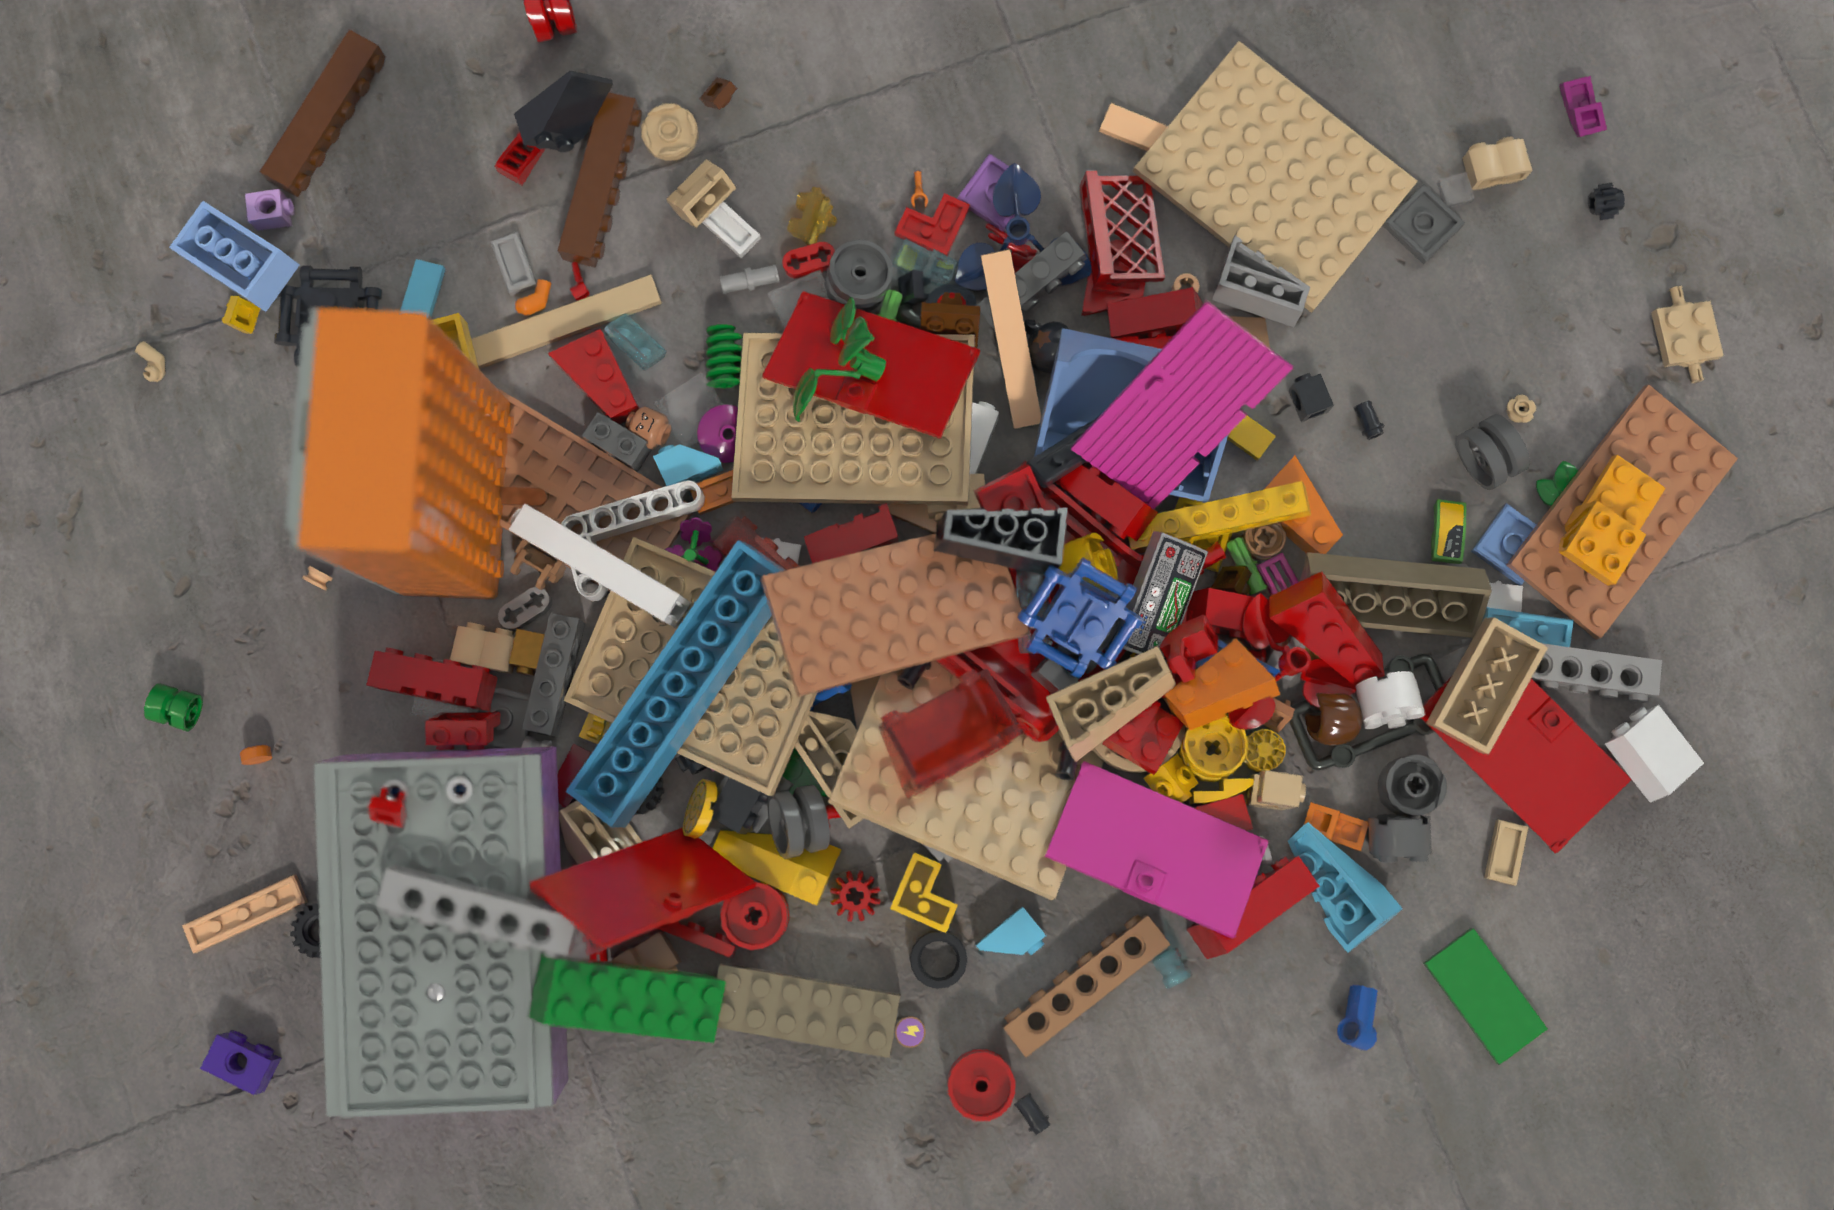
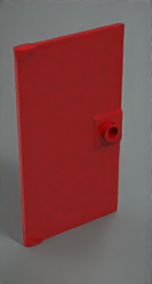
M803 291L762 374L763 379L796 389L801 377L809 368L814 369V371L816 369L853 371L854 368L850 367V361L845 366H841L838 363L839 354L845 344L842 338L837 344H833L830 340V332L834 320L845 304ZM855 308L854 321L858 317L864 318L868 330L874 337V340L867 344L864 349L886 360L884 372L878 381L863 375L859 379L850 376L821 375L818 377L816 391L813 396L941 439L970 373L977 362L980 349Z
M1451 677L1423 703L1425 715L1420 717V719L1425 723ZM1530 679L1489 755L1479 753L1428 725L1554 853H1558L1574 835L1632 780L1532 679Z
M683 827L530 881L529 883L532 893L538 898H543L601 949L666 923L671 924L693 915L698 910L753 889L756 886V882L703 840L697 837L695 839L685 836Z

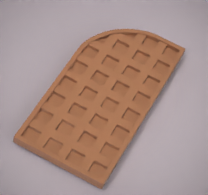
M499 389L511 403L509 416L514 417L513 434H507L508 447L503 487L543 489L548 496L547 502L543 506L530 507L561 524L569 515L663 488ZM668 499L658 500L655 504V510H665L669 504ZM503 505L500 526L513 533L509 530L512 525L510 523L515 511L523 506ZM632 507L629 509L627 519H636L640 514V508ZM692 513L596 541V544L622 561L633 537L661 549L671 548L681 532L680 523L688 520ZM603 516L599 520V528L608 527L612 521L611 516ZM576 524L571 528V531L580 535L583 531V525ZM531 544L532 546H534V547H536L537 549L541 550L542 552L546 553L547 555H549L550 557L554 558L555 560H558L557 558H555V557L552 556L551 554L547 553L546 551H544V550L540 549L539 547H537V546ZM593 579L590 580L591 582H593V583H595L596 585L599 586V583H598V582H596V581L593 580Z

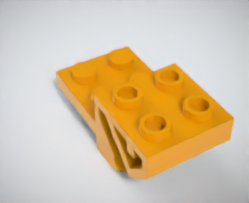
M1619 455L1612 456L1582 505L1576 506L1565 523L1567 533L1560 539L1558 552L1607 586L1615 585L1647 535L1640 529L1666 488Z

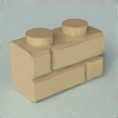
M706 159L666 200L681 219L697 228L736 187L720 167Z

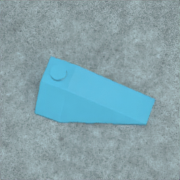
M1309 822L1304 824L1288 840L1294 856H1300L1320 885V887L1312 892L1315 902L1319 901L1326 915L1324 922L1328 930L1347 953L1383 927L1403 909L1378 880Z

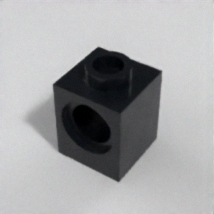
M1307 373L1294 379L1295 383L1288 390L1301 422L1328 413L1334 406L1321 373L1315 376Z

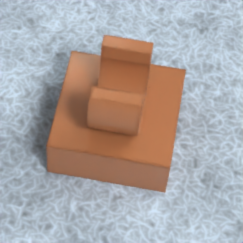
M1273 697L1276 704L1274 714L1263 725L1279 733L1292 719L1295 709L1290 707L1289 700L1286 699L1282 703Z

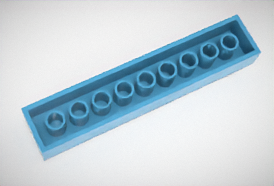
M740 540L736 542L566 790L568 794L611 828L626 827L771 617L761 578L765 575L785 571L782 567L751 545Z

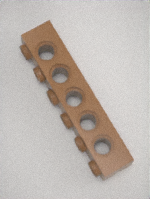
M1136 914L1124 923L1126 929L1116 936L1113 932L1100 942L1102 948L1095 954H1092L1091 951L1084 954L1076 961L1078 967L1069 973L1067 970H1064L1052 980L1055 984L1046 992L1041 988L1028 998L1030 1004L1023 1010L1017 1007L1004 1017L1006 1023L1002 1027L1025 1058L1171 945L1148 915L1140 917ZM1129 937H1135L1139 941L1140 947L1135 954H1128L1124 949V943ZM1105 956H1112L1116 961L1115 969L1110 973H1104L1100 968V962ZM1087 974L1091 977L1092 986L1089 990L1079 991L1077 989L1076 980L1080 975ZM1058 993H1064L1068 997V1005L1063 1010H1056L1052 1006V999ZM1033 1012H1040L1044 1016V1024L1038 1029H1033L1028 1025V1017Z

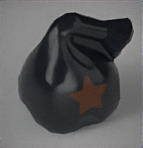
M1026 319L1024 320V327L1032 367L1051 374L1062 328L1068 329V327L1057 321L1042 325L1035 323V320Z

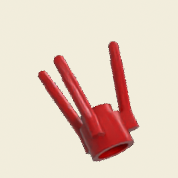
M987 223L985 227L993 232L988 234V238L1003 245L1004 239L1007 238V233ZM1010 243L1007 248L1012 250L1011 257L1014 273L1032 260L1037 250L1032 249L1031 246L1026 244L1014 245Z

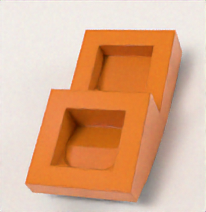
M1312 802L1304 824L1309 822L1331 842L1359 852L1362 850L1369 828V822L1342 814L1340 811Z

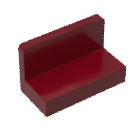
M574 743L557 773L558 803L564 808L577 801L566 790L592 754V752Z

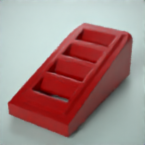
M519 132L499 157L494 167L501 175L523 186L545 149L528 146L533 149L531 153L521 148L523 141ZM519 153L527 158L523 161L517 158L516 155ZM514 162L520 166L516 169L510 166V164Z

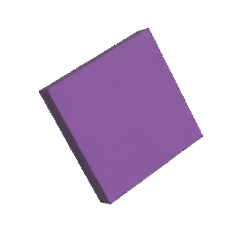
M989 154L957 199L970 204V211L1005 232L1007 223L1015 216L1002 217L997 213L993 205V192L1000 176L1009 166Z

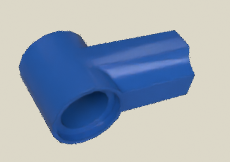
M1360 985L1350 986L1346 1015L1337 1028V1035L1343 1043L1362 1051L1369 1050L1375 1045L1377 1032L1373 1027L1378 990Z

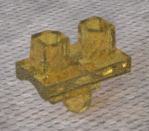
M812 187L811 192H800L798 194L796 207L800 211H804L802 219L792 217L787 227L792 236L802 239L807 245L817 243L819 234H825L827 226L835 227L838 221L831 214L833 206L829 204L830 199L821 193L822 190L819 187Z

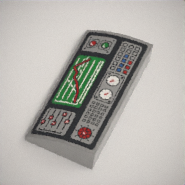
M1153 531L1133 584L1136 587V592L1131 601L1125 606L1140 615L1144 622L1139 629L1136 628L1123 649L1137 654H1142L1157 646L1160 649L1163 639L1173 629L1182 624L1208 551L1168 534ZM1120 620L1113 640L1126 622L1125 620ZM1162 653V655H1163V657H1164V659H1165V662H1166V664H1167V659H1166V657L1164 656V654Z

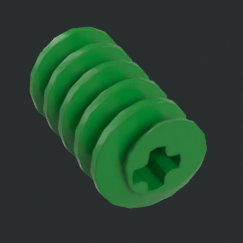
M717 324L706 328V333L709 335L706 339V344L710 347L706 350V356L710 358L706 361V367L709 369L706 373V379L710 381L706 384L708 387L731 388L740 385V379L735 378L734 375L740 374L741 368L734 366V364L742 360L741 356L735 355V352L742 351V346L735 344V341L743 339V335L735 333L736 327L733 325Z

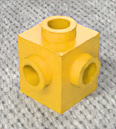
M1178 754L1161 765L1155 775L1149 773L1144 777V780L1153 791L1180 803H1183L1192 796L1190 790L1198 784L1192 771L1184 764Z

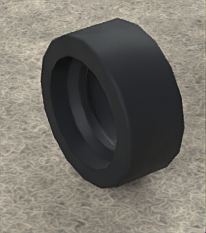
M939 930L929 931L919 937L913 945L910 955L911 969L917 980L925 986L935 989L948 988L957 983L965 973L968 962L966 949L960 939L950 932L944 933ZM936 941L948 943L954 949L957 959L953 971L947 976L939 978L930 976L921 965L922 951L928 944Z

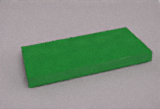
M1474 928L1468 929L1423 963L1496 1064L1501 1065L1548 1030Z

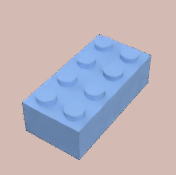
M204 201L201 202L169 247L184 259L265 312L299 267L297 262L280 249Z

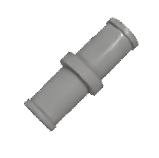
M776 264L751 270L750 267L744 268V272L719 276L723 294L743 289L752 291L757 286L779 283Z

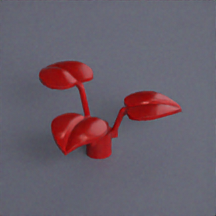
M1259 593L1251 600L1243 616V634L1248 643L1256 649H1263L1270 645L1273 650L1283 653L1278 660L1280 672L1274 676L1276 682L1286 675L1294 676L1300 673V679L1305 681L1302 686V693L1305 699L1317 708H1320L1318 697L1316 696L1317 693L1352 695L1356 692V687L1322 659L1310 661L1308 652L1301 647L1290 649L1287 645L1284 647L1278 646L1277 644L1286 641L1290 634L1269 618V600L1263 594ZM1268 696L1253 702L1251 707L1246 709L1241 707L1228 712L1229 723L1232 727L1240 730H1250L1262 726L1274 714L1276 706L1274 699Z

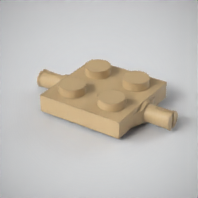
M1676 286L1669 289L1673 305L1671 307L1655 309L1651 314L1664 367L1676 365L1688 367L1691 383H1698L1704 381L1700 364L1723 357L1722 346L1711 301L1700 303L1685 302L1682 286Z

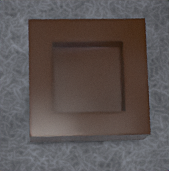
M716 78L699 99L707 107L720 110L729 104L737 87L730 80Z

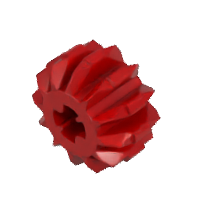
M847 871L846 877L849 882L846 884L842 878L838 877L836 882L842 886V889L831 888L830 890L832 894L840 895V899L830 901L831 905L839 903L843 905L836 914L841 916L846 909L849 910L847 921L849 922L853 920L854 912L856 911L859 920L864 921L865 916L862 911L864 908L870 915H874L875 911L868 905L869 902L874 904H880L881 902L878 898H871L872 893L880 892V887L869 889L868 886L873 883L874 878L870 876L863 883V871L858 872L857 881H854L852 872ZM853 887H856L857 891H863L864 899L860 898L862 902L859 905H855L854 901H848L847 894H851L849 890Z

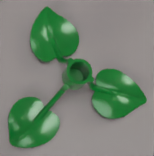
M852 297L848 299L845 306L836 316L831 328L830 340L833 344H837L842 338L845 344L839 354L838 363L841 366H845L850 361V367L854 368V370L816 369L814 371V369L809 368L798 382L793 396V413L795 420L800 422L801 413L805 410L816 391L819 376H850L859 379L863 375L878 381L884 372L886 360L864 349L867 344L874 340V337L868 330L864 318L858 317L854 321L855 301Z

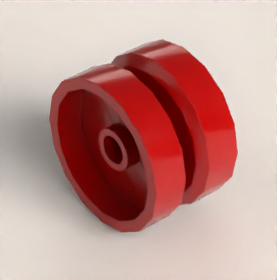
M523 0L529 23L532 25L539 43L554 38L552 20H555L557 29L563 36L578 33L570 0Z
M756 882L755 888L724 900L720 912L721 925L728 939L738 947L749 950L763 949L779 941L786 932L790 920L789 904L783 893L766 883ZM755 909L756 911L760 910L762 913L758 921H754L751 918V913Z
M972 1049L961 1054L952 1064L948 1074V1094L954 1108L962 1116L973 1121H991L1002 1116L1011 1106L1015 1096V1078L1009 1064L998 1053L988 1049ZM984 1080L987 1082L984 1091H978V1087H975L977 1081Z

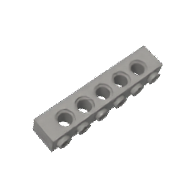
M1541 643L1547 646L1548 649L1540 661V673L1534 672L1531 678L1535 683H1540V688L1558 690L1559 686L1570 687L1569 692L1577 694H1588V690L1598 691L1599 696L1605 698H1618V694L1629 696V701L1648 702V698L1659 696L1662 660ZM1562 663H1566L1570 667L1571 674L1569 677H1566L1561 672ZM1592 667L1597 668L1600 672L1599 681L1592 678ZM1622 671L1626 672L1630 678L1628 686L1621 681Z
M392 865L386 869L376 905L378 908L385 909V914L392 917L403 918L404 915L417 917L416 922L423 925L435 926L436 923L448 925V930L454 933L467 934L468 931L479 933L480 938L490 942H499V939L512 942V947L521 950H530L531 947L541 949L545 956L552 958H562V955H569L578 930L549 904L398 865ZM411 889H416L422 894V904H414L410 900L409 893ZM443 897L450 898L455 905L454 912L449 913L442 909L441 899ZM477 905L485 909L486 919L484 921L474 918L472 914L473 906ZM505 914H512L517 918L518 927L516 929L508 928L504 924L503 918ZM535 923H546L550 929L549 936H539L535 931Z

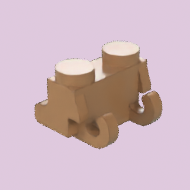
M524 538L515 550L517 554L513 559L515 561L510 572L518 575L521 571L519 567L522 563H525L541 573L535 585L539 590L544 589L546 586L544 582L547 578L552 583H558L564 576V571L566 570L565 563L559 559L556 562L531 547L529 541Z

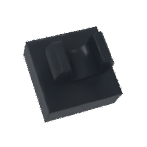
M911 270L898 278L899 292L903 296L900 306L904 304L912 306L917 302L927 301L929 294L924 293L923 287L929 285L931 280L923 278L922 271Z

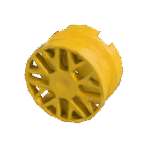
M1260 729L1247 736L1248 751L1243 762L1249 769L1256 772L1269 771L1277 768L1282 763L1286 747L1283 739L1276 732Z

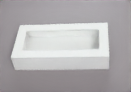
M724 202L702 222L740 258L761 239L760 234Z

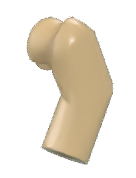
M142 341L137 345L135 352L148 361L147 367H145L147 372H143V375L150 382H158L165 376V357L148 343Z

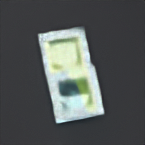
M905 238L901 243L892 266L905 273L911 270H920L923 273V278L931 280V284L942 286L949 285L959 262L935 249L929 251Z

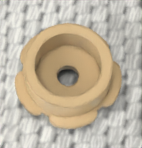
M1517 395L1515 399L1509 400L1507 404L1508 417L1517 423L1529 422L1536 411L1535 403L1525 395ZM1519 407H1523L1524 411H1520Z

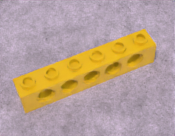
M1302 481L1158 513L1138 541L1128 536L1130 548L1138 554L1146 552L1153 531L1168 534L1188 543L1310 516L1311 510L1306 487Z

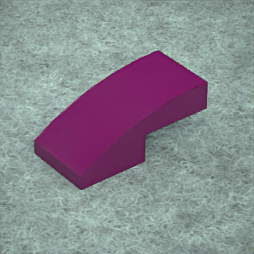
M1591 76L1559 84L1568 118L1577 137L1607 130L1602 103H1596Z

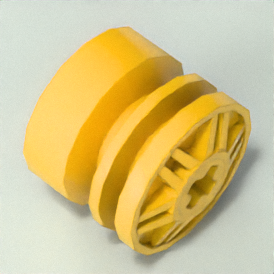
M1226 715V717L1193 730L1187 729L1179 747V756L1184 764L1190 768L1196 779L1214 783L1226 779L1242 765L1248 751V739L1245 730L1232 727L1229 723L1228 715ZM1213 744L1217 748L1215 753L1209 756L1206 754L1207 747Z

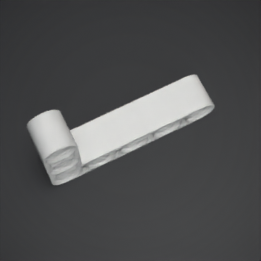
M683 481L569 515L562 521L561 525L571 530L574 525L582 524L583 531L580 536L597 545L596 541L696 512L704 505L705 495L695 482ZM694 490L697 492V497L693 502H683V496L687 491ZM668 499L669 504L665 510H655V504L658 500ZM632 507L640 508V514L636 519H627L629 509ZM603 516H611V524L606 528H599V520ZM571 567L576 588L582 596L591 601H599L606 596L608 588L600 583L595 592L587 593L586 585L592 579Z

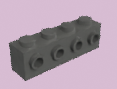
M1067 231L1015 273L1022 312L1030 311L1039 303L1038 298L1046 292L1048 294L1052 293L1062 284L1061 280L1069 273L1071 275L1075 274L1085 265L1084 261L1087 259L1085 253ZM987 296L976 306H981V314L994 329L989 298Z

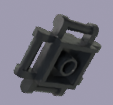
M302 265L300 268L301 287L285 285L279 293L278 333H275L274 343L281 346H296L294 352L295 366L299 367L302 330L303 325H310L311 308L364 310V303L367 300L366 310L378 311L379 300L382 299V289L377 287L362 288L363 274L361 267L351 266L350 269H313L312 266ZM314 280L350 281V288L313 287ZM293 299H297L295 325L298 328L297 335L290 334Z

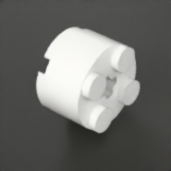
M1412 672L1387 673V678L1377 680V676L1356 685V694L1365 729L1378 728L1383 724H1388L1390 729L1406 725V719H1416L1425 715L1417 681Z

